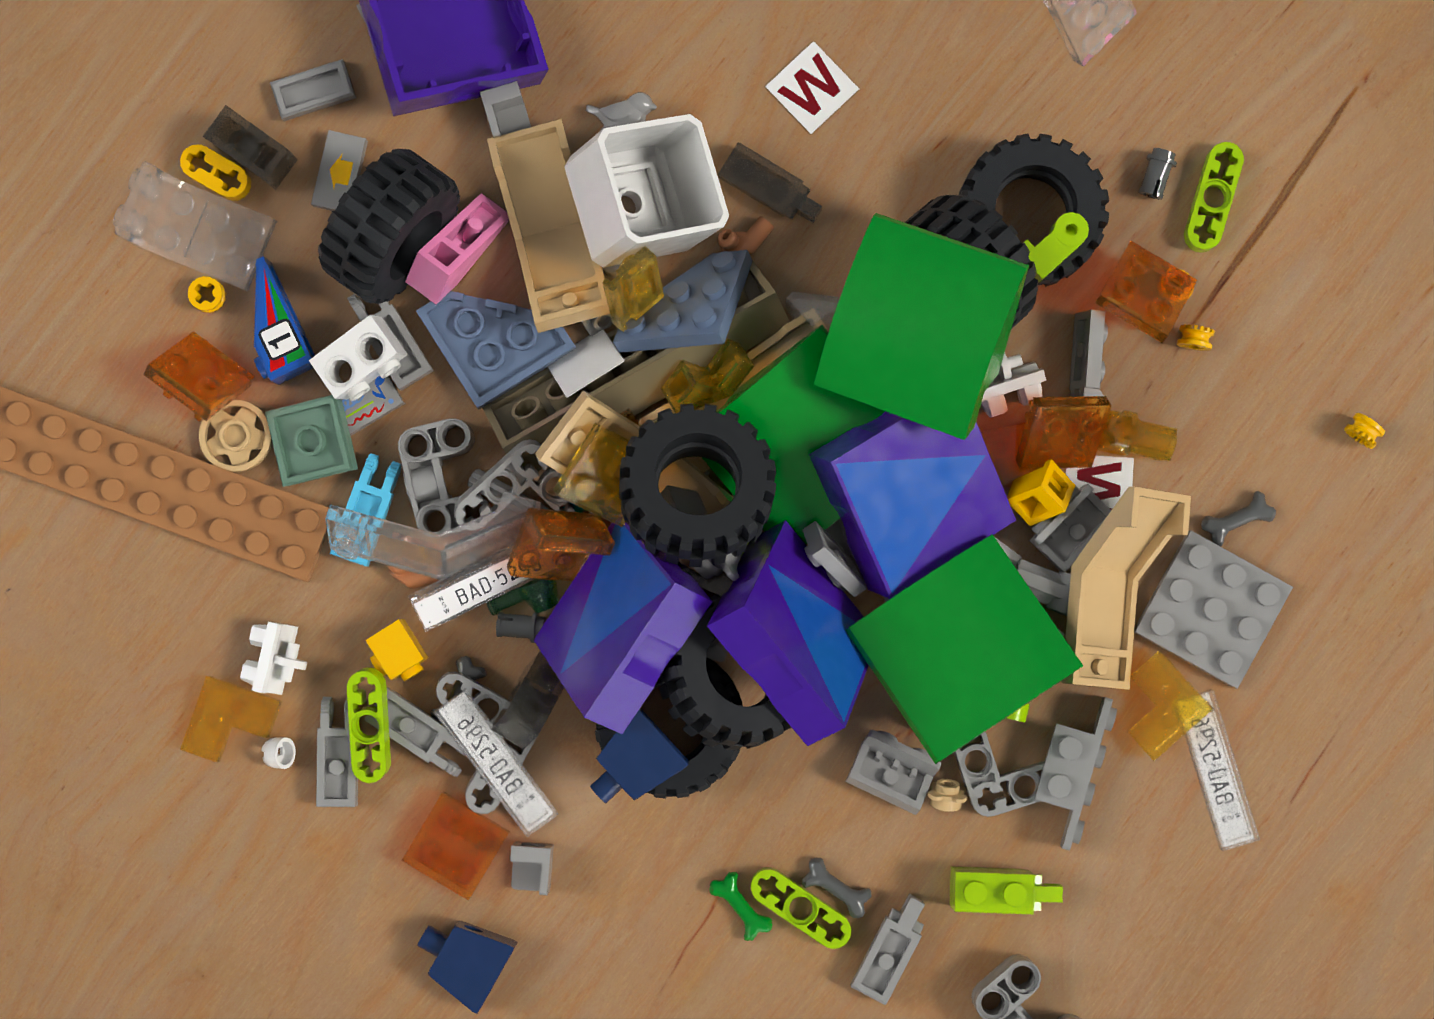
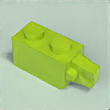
M951 866L950 906L954 912L1034 915V911H1041V902L1063 903V886L1056 883H1042V874H1034L1030 870Z

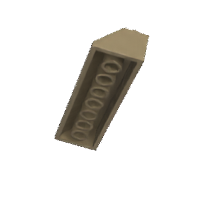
M752 261L724 344L621 352L620 355L624 359L623 363L568 398L549 368H546L482 408L506 454L523 440L531 439L543 444L582 391L587 392L629 419L665 397L673 395L679 389L698 378L708 375L712 370L733 358L741 356L747 350L770 338L790 321L776 291L754 261ZM618 328L607 334L612 343ZM527 451L522 453L524 460L522 466L529 463L537 471L543 469L539 465L535 453L529 454Z

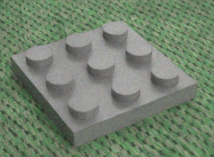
M1189 530L1188 535H1185L1139 618L1134 628V633L1232 688L1238 689L1293 587Z

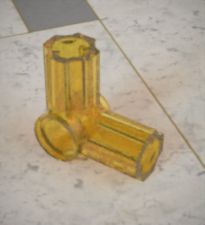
M1103 410L1095 449L1116 455L1129 456L1130 453L1153 460L1169 462L1177 443V429L1140 421L1138 414L1135 412Z

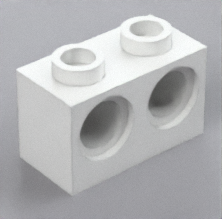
M369 315L311 358L309 362L335 399H350L354 401L371 389L368 384L378 376L386 378L396 372L401 367L399 361L408 354L384 319L380 316ZM379 339L383 346V352L378 359L374 360L370 355L369 349L371 343ZM348 362L352 368V375L344 383L339 376V369L343 363Z

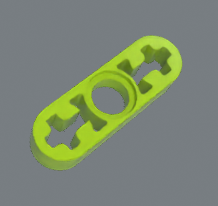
M1221 142L1214 146L1206 156L1184 230L1185 243L1195 252L1203 253L1211 250L1222 238L1244 163L1243 152L1234 143ZM1224 152L1228 153V160L1233 162V165H1229L1224 170L1222 179H1209V175L1215 177L1219 173L1221 162L1215 160V157L1221 156ZM1209 187L1221 190L1224 196L1222 206L1217 208L1208 206L1204 201V191ZM1206 215L1218 216V220L1213 217L1208 223L1207 233L1211 234L1212 238H1208L1203 243L1199 242V235L1194 233V230L1202 227Z
M367 667L360 669L349 678L347 683V702L352 771L360 781L374 783L380 780L389 771L391 766L389 719L385 677L377 669ZM367 677L368 684H375L376 688L369 693V705L377 703V707L366 706L359 709L358 705L366 702V691L359 689L358 684ZM371 715L378 721L379 730L377 734L367 735L361 731L359 726L361 716ZM379 742L380 745L372 748V759L375 762H379L380 766L371 772L370 766L363 765L362 761L369 757V744Z
M765 867L753 875L751 891L758 902L827 948L837 949L849 941L851 926L844 914L775 868ZM771 876L775 877V886L783 893L786 892L787 886L794 889L785 897L782 908L775 905L780 901L779 896L773 892H768L766 896L760 893L762 886L758 881L761 878L768 880ZM797 897H805L812 903V911L806 918L798 919L790 913V903ZM819 908L826 910L821 917L828 923L833 924L836 920L841 922L840 930L843 932L841 937L833 935L831 939L826 938L827 931L819 923H816L814 930L808 927L817 918Z

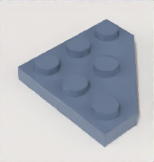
M748 250L712 253L626 312L622 317L613 341L618 352L724 344L753 261Z
M450 291L437 305L430 301L416 310L478 409L486 406L576 349L564 327L538 333L532 310L509 303Z

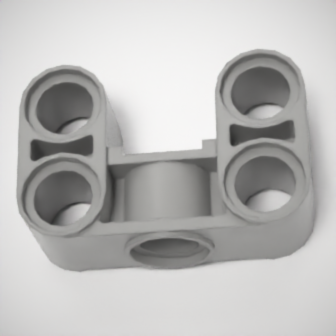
M456 418L410 428L402 433L398 441L405 487L413 508L416 525L424 536L432 539H445L471 532L464 530L456 522L454 507L460 496L452 498V495L448 493L442 472V466H445L443 460L468 453L475 443V434L472 428ZM454 427L462 428L465 432L464 442L458 447H449L446 442L447 433ZM422 436L427 441L426 452L419 457H413L409 452V444L413 438ZM482 497V500H483V501L480 502L481 505H483V504L487 501V500H486L485 498H483V497ZM434 511H441L446 520L445 526L438 532H432L427 526L428 516Z
M1016 954L1006 958L974 987L971 998L975 1009L982 1019H1032L1021 1004L1039 988L1041 982L1040 971L1027 956ZM1019 966H1026L1030 968L1028 980L1022 984L1013 983L1011 975L1014 969ZM989 992L999 993L1001 1000L996 1008L988 1010L982 1007L981 1002L985 994ZM1064 1014L1057 1019L1081 1018L1073 1014Z

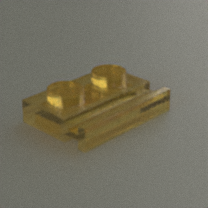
M646 246L635 255L627 256L616 270V278L611 282L606 278L602 282L612 323L622 332L627 329L626 322L633 318L637 321L664 297L656 255Z

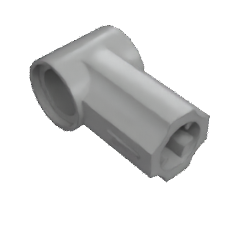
M1019 559L1015 568L1038 601L1046 604L1047 609L1067 616L1071 574L1062 571L1057 573Z

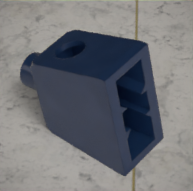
M640 708L623 734L616 732L597 756V761L606 771L590 787L604 803L611 800L621 789H624L633 800H636L689 765V760Z
M458 921L449 936L428 925L417 946L437 957L428 975L468 1009L478 1014L518 942L472 924Z

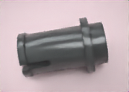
M1153 148L1152 154H1148L1146 157L1149 164L1141 188L1138 191L1139 194L1144 196L1149 194V198L1163 199L1171 168L1177 165V162L1174 161L1175 153L1161 148Z
M499 612L496 622L497 637L528 638L531 643H535L534 638L546 622V617L539 616L538 612H534L532 616Z

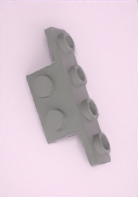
M1102 697L1092 734L1055 724L1034 799L1070 810L1060 847L1070 851L1072 842L1079 844L1085 821L1079 820L1083 805L1090 806L1096 784L1090 782L1094 767L1101 768L1105 757L1106 746L1100 745L1104 730L1111 731L1115 722L1117 709L1111 707L1113 699Z

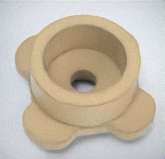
M939 779L937 782H931L929 790L931 791L928 792V798L931 799L930 805L938 810L957 811L961 809L962 803L967 800V796L964 795L966 787L960 785L955 780Z

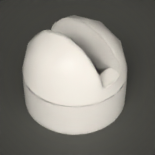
M285 737L270 738L264 743L261 750L264 752V757H262L264 763L269 767L278 769L289 768L293 764L296 755L293 741Z

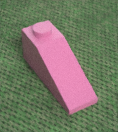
M481 193L417 252L405 282L437 305L461 281L509 222L507 212Z

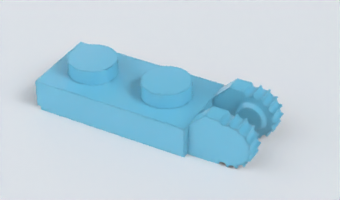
M372 453L366 459L359 481H355L330 551L332 555L369 567L394 497L392 492L397 484L402 468L401 463L393 461L387 469L382 488L370 486L379 465V456Z

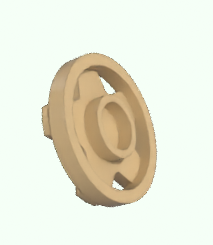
M228 400L217 404L205 415L199 429V443L205 457L213 465L231 472H244L255 468L266 458L272 446L266 414L254 404L243 400ZM230 407H241L234 416L223 411ZM257 417L262 421L265 432L255 427ZM211 423L216 434L207 441V431ZM261 449L260 453L250 461L251 451ZM228 455L232 466L220 462L215 457Z

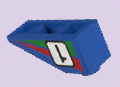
M262 256L256 259L254 347L259 356L254 358V362L263 379L269 378L270 381L280 385L313 369L309 360L315 356V353L272 262Z

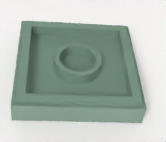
M333 395L265 412L283 487L358 469L342 399H335Z

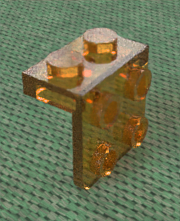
M528 508L507 563V570L514 577L573 581L589 554L610 556L615 542L601 515Z

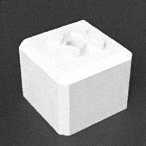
M691 114L603 128L574 152L564 166L591 259L603 268L688 251L723 228L729 218L702 122ZM622 196H627L633 200L636 207L635 213H629L624 210L621 201Z

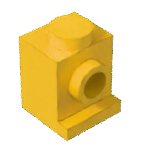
M1050 459L1045 461L1043 467L1014 479L1007 499L1012 509L1029 526H1032L1066 512L1075 484Z

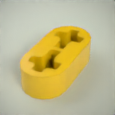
M200 144L191 145L182 152L180 166L183 172L197 183L231 201H239L250 192L251 178L236 163ZM205 154L204 161L213 167L212 171L209 173L202 168H198L194 172L195 166L191 163L194 157L201 159ZM224 173L233 178L238 173L237 179L241 182L238 189L231 187L229 191H226L228 185L219 179L220 174Z

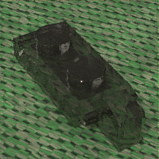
M739 142L718 173V177L779 215H785L793 220L797 213L814 223L822 211L820 204L807 197L810 189L803 185L804 181Z

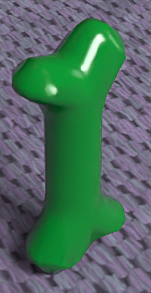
M729 872L724 880H713L710 883V894L722 897L730 904L744 922V940L753 941L759 932L771 931L772 919L759 915L754 911L738 891V873Z

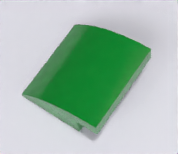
M875 213L857 251L838 301L821 355L814 385L965 440L975 427L984 392L999 374L1029 265Z
M820 325L738 387L727 402L716 411L725 415L729 409L739 414L738 423L744 426L746 422H750L758 430L756 439L758 441L765 439L770 448L769 459L775 461L776 491L768 521L763 525L762 530L765 532L786 520L805 544H807L802 529L816 521L826 530L840 519L839 514L829 502L809 454L850 429L866 424L885 412L884 410L814 385L828 331L823 325ZM702 457L729 491L735 495V482L729 472L719 463Z
M993 534L930 572L845 630L935 764L1083 667L1081 661Z

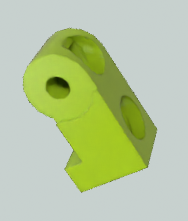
M1070 212L1060 216L1050 228L1049 235L1035 247L1028 239L1023 242L1030 251L1028 256L1030 261L1035 263L1037 272L1034 278L1038 279V283L1069 257L1088 237V223L1080 214Z

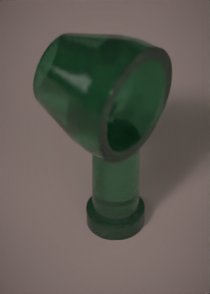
M553 572L536 576L522 583L517 588L486 599L488 610L495 616L500 611L523 601L537 613L555 607L559 600L557 582Z

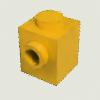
M398 619L366 640L374 653L370 657L373 666L383 676L387 675L390 680L397 679L400 676L404 682L424 670L421 663L429 658L405 619Z

